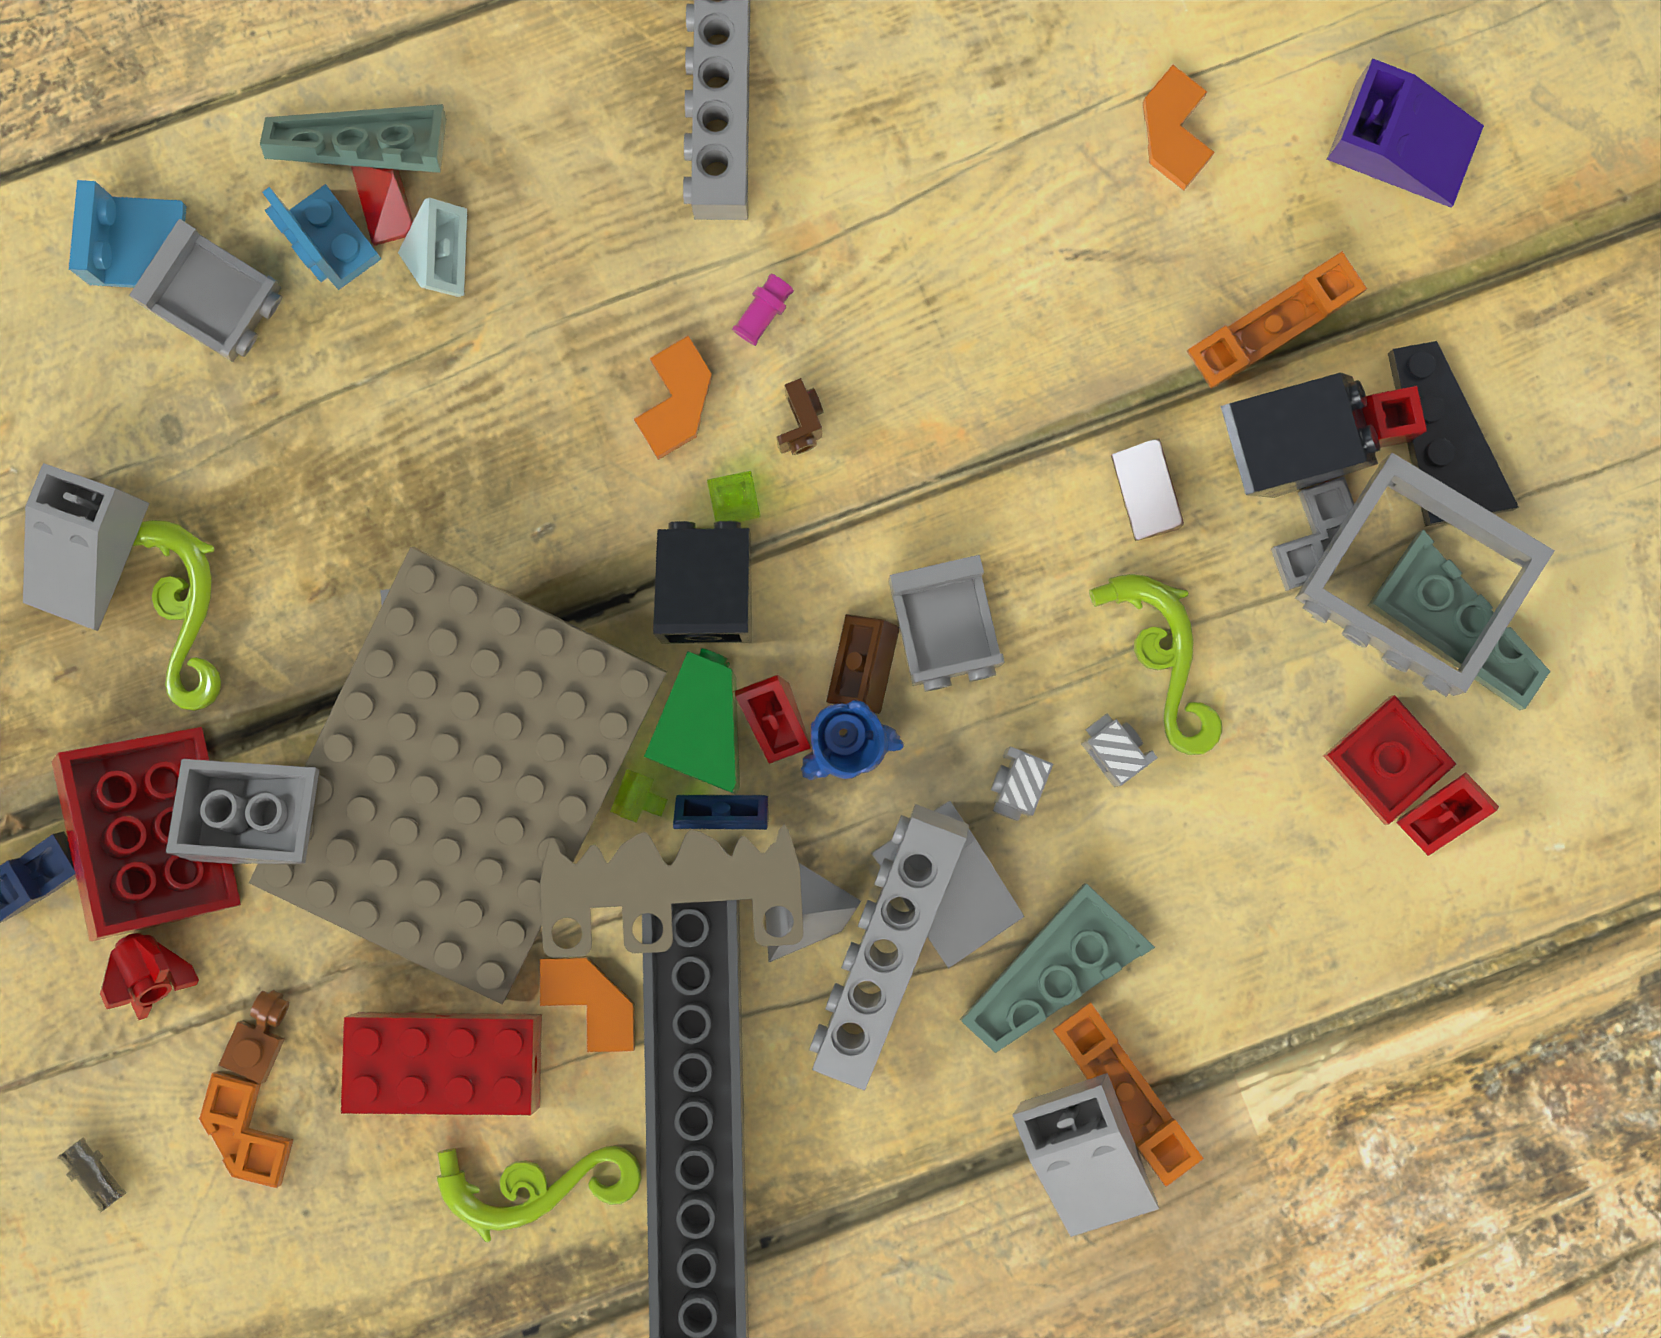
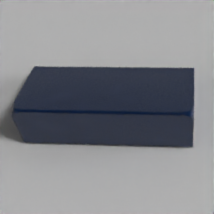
M676 795L673 829L767 830L769 808L768 796Z

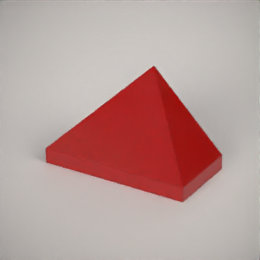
M351 166L373 246L405 238L413 223L399 169Z
M775 675L734 691L735 697L769 764L811 749V744L789 682L779 675Z
M1465 772L1401 816L1396 823L1429 856L1496 812L1499 806Z

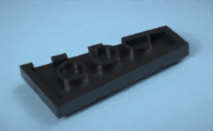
M1433 341L1392 349L1388 353L1395 390L1417 386L1427 429L1426 432L1407 443L1411 464L1493 514L1513 511L1519 508L1438 342ZM1421 507L1425 527L1448 523Z

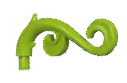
M162 520L144 521L141 523L133 546L157 547L166 557L170 556L169 550L171 549L184 562L190 580V588L184 579L175 576L161 578L153 587L152 601L158 614L168 620H184L167 667L165 681L167 695L174 704L182 709L201 710L215 702L220 693L221 679L219 672L207 660L197 657L191 658L187 665L197 670L200 682L195 690L187 691L182 685L180 670L207 615L211 599L212 579L209 562L205 553L214 552V547L202 542L178 524ZM189 588L185 601L180 600L179 594L184 589Z
M1137 574L1109 578L1108 584L1089 590L1094 607L1115 601L1117 604L1127 601L1137 609H1141L1143 607L1141 601L1153 605L1162 613L1172 633L1170 649H1161L1159 645L1160 640L1167 636V631L1159 627H1149L1140 631L1134 640V652L1137 659L1148 669L1163 670L1172 667L1164 708L1165 734L1170 745L1177 751L1187 755H1201L1212 750L1219 742L1222 734V721L1214 709L1200 702H1190L1186 705L1185 711L1194 713L1201 721V730L1192 737L1183 735L1176 722L1178 708L1193 660L1191 622L1185 607L1179 600L1187 597L1188 591L1174 588L1148 576Z
M618 1145L606 1146L592 1151L579 1160L550 1187H548L543 1169L537 1163L527 1160L515 1161L505 1168L500 1178L501 1192L506 1198L514 1201L518 1197V1189L525 1187L529 1190L530 1197L524 1203L516 1206L495 1207L481 1202L473 1195L479 1193L480 1189L466 1181L463 1170L459 1171L456 1148L437 1152L441 1175L437 1176V1181L444 1202L452 1213L477 1231L485 1242L491 1241L490 1230L501 1231L518 1228L536 1221L551 1211L586 1173L600 1162H614L618 1164L621 1171V1177L614 1185L606 1186L601 1184L596 1177H591L588 1183L593 1195L609 1205L622 1204L630 1200L638 1191L642 1179L641 1167L636 1156L626 1148Z

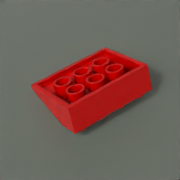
M202 727L58 752L51 761L90 942L241 905L231 863L191 861L166 853L181 760L209 761Z

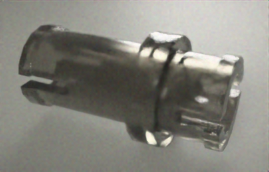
M84 1137L57 1157L68 1168L67 1177L71 1182L75 1179L79 1182L99 1208L100 1213L127 1193L100 1161L104 1158L100 1151L93 1152Z

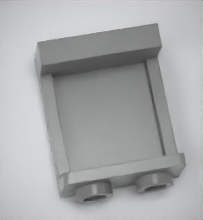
M181 219L177 221L129 295L139 305L231 362H234L238 354L243 357L248 354L258 337V334L254 332L262 317L269 319L275 313L282 300V296L278 294L281 287L277 280L271 276L266 277L204 238L194 227Z
M980 555L890 575L889 586L913 686L923 684L925 691L937 690L951 686L950 678L968 674L969 681L981 680L996 676L995 668L1005 663L1003 653L1000 654L983 584L982 575L984 570Z

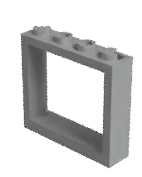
M1391 453L1379 464L1295 599L1305 604L1303 609L1311 613L1312 618L1326 623L1329 619L1344 628L1342 635L1349 641L1364 648L1370 644L1383 652L1382 660L1388 665L1402 672H1407L1410 669L1425 678L1422 684L1430 691L1436 690L1445 697L1448 694L1455 696L1467 692L1554 553V550L1394 453ZM1387 486L1522 567L1458 671L1323 589Z

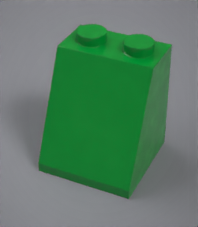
M704 648L701 649L699 655L687 651L644 757L737 795L740 788L737 699L734 692L737 690L736 676L733 670L728 668L730 663L727 662L726 657Z

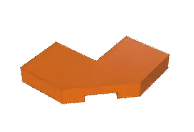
M1172 65L1145 97L1143 112L1148 134L1149 164L1182 190H1185L1215 152L1181 126L1204 99L1207 91L1176 66Z
M689 336L650 358L652 365L672 397L634 418L635 423L658 460L697 437L706 396L710 388L712 374Z
M589 957L540 959V1006L587 1005V1052L635 1050V1003Z
M218 1071L213 1072L199 1120L208 1136L211 1135L224 1158L222 1161L228 1172L234 1178L278 1188L283 1181L294 1139L249 1128L261 1086L260 1083Z

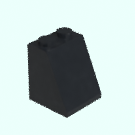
M1340 372L1221 406L1245 494L1248 496L1275 498L1377 465L1378 461L1375 452L1380 451V443L1373 425L1366 424L1362 408L1367 407V398L1359 380L1354 381L1353 376Z
M676 521L668 523V529H657L653 634L661 644L752 643L751 533L749 528H741V522L718 521L714 522V528L696 529V523Z

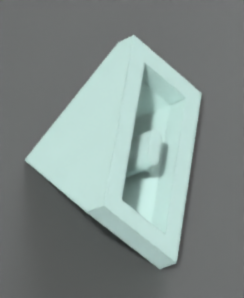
M433 198L424 199L398 251V254L421 288L456 297L464 296L467 208Z

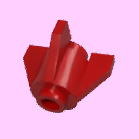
M133 933L121 938L111 951L100 996L107 1010L130 1004L131 1002L137 1019L142 1020L148 1017L153 1003L160 1001L171 992L172 986L175 991L196 986L199 979L190 963L157 942L154 936Z

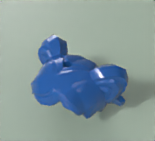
M853 700L848 704L830 705L821 710L811 723V745L813 751L803 758L802 775L809 780L824 778L829 774L841 779L854 778L862 773L876 769L888 751L901 750L904 747V743L896 730L881 724L878 716L864 702ZM844 728L847 730V733L843 736L839 735V731Z

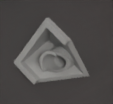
M799 863L803 938L795 945L768 946V961L772 962L842 932L861 901ZM775 906L766 911V931L769 935L783 937L791 931L794 920L788 909L782 906Z

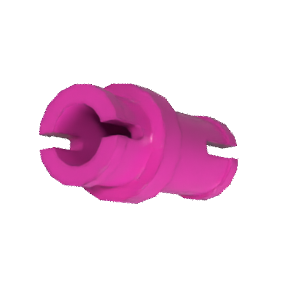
M770 273L763 287H756L752 293L755 298L737 324L733 326L732 330L742 339L756 346L759 338L775 315H782L786 309L784 303L789 295L794 292L793 288L781 278Z

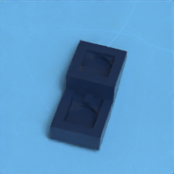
M64 831L50 835L20 858L7 860L0 865V923L31 907L76 878L68 837Z

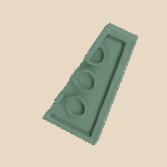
M443 104L265 117L260 146L264 159L441 173L446 115Z
M1422 530L1414 537L1368 606L1459 669L1494 613L1492 611L1493 607L1482 594L1477 595L1460 576L1462 572L1450 559L1446 560L1434 547V541ZM1508 627L1474 680L1516 709L1523 710L1526 709L1551 671L1511 627Z
M1084 883L960 1020L993 1052L997 1053L1045 1021L1047 1017L1065 1005H1069L1083 996V993L1104 979L1107 980L1139 956H1143L1154 949L1155 946L1087 883Z

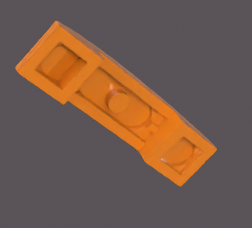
M1342 251L1305 274L1300 281L1228 327L1225 325L1187 350V353L1212 389L1297 338L1365 292L1367 287Z
M1091 1002L1052 1029L1087 1080L1108 1073L1136 1148L1165 1187L1204 1159L1120 1046L1118 1039Z

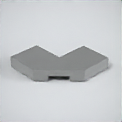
M1345 476L1301 490L1298 493L1312 534L1271 548L1285 591L1304 585L1354 506Z

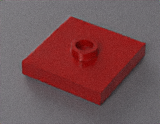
M1395 695L1389 696L1323 755L1384 825H1389L1457 765Z

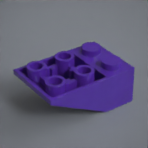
M1372 58L1357 80L1326 160L1452 208L1484 125L1415 74Z

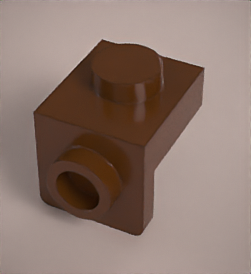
M802 378L784 385L785 396L799 428L776 437L777 446L781 454L791 451L792 455L807 452L817 446V439L822 438V426L817 416L824 413L815 389L806 390Z

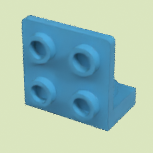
M77 180L69 270L89 285L134 288L177 221L181 219L185 222L186 205L180 200L112 197L96 181Z
M326 184L290 210L270 187L262 191L271 206L265 209V212L280 232L287 237L292 244L293 250L320 282L328 278L340 290L381 260V257Z

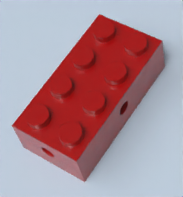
M357 1012L344 1017L341 1114L531 1116L540 1108L542 1014Z

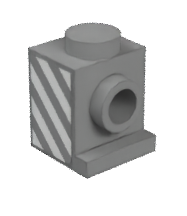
M1108 713L1085 729L1090 737L1082 742L1081 745L1114 787L1122 786L1158 758L1153 751L1142 753L1138 747L1143 742L1137 732L1127 722L1121 726L1118 720H1112Z
M1010 746L1006 748L1003 758L1011 760L1009 767L1004 765L999 767L991 787L992 791L998 793L993 811L1019 821L1021 814L1033 816L1053 763Z

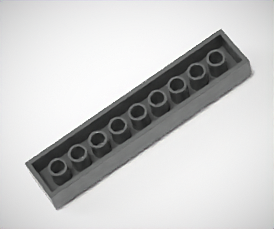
M739 900L671 904L672 946L665 952L643 953L649 1338H749ZM645 913L642 914V943L653 944L662 936L663 925L656 915Z

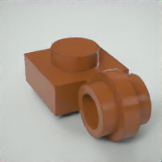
M272 990L270 993L260 992L250 1011V1016L256 1019L257 1025L255 1026L244 1020L237 1022L218 1066L257 1083L266 1082L285 1038L269 1032L270 1026L277 1028L281 1024L288 1011L289 1002L283 999L282 993Z

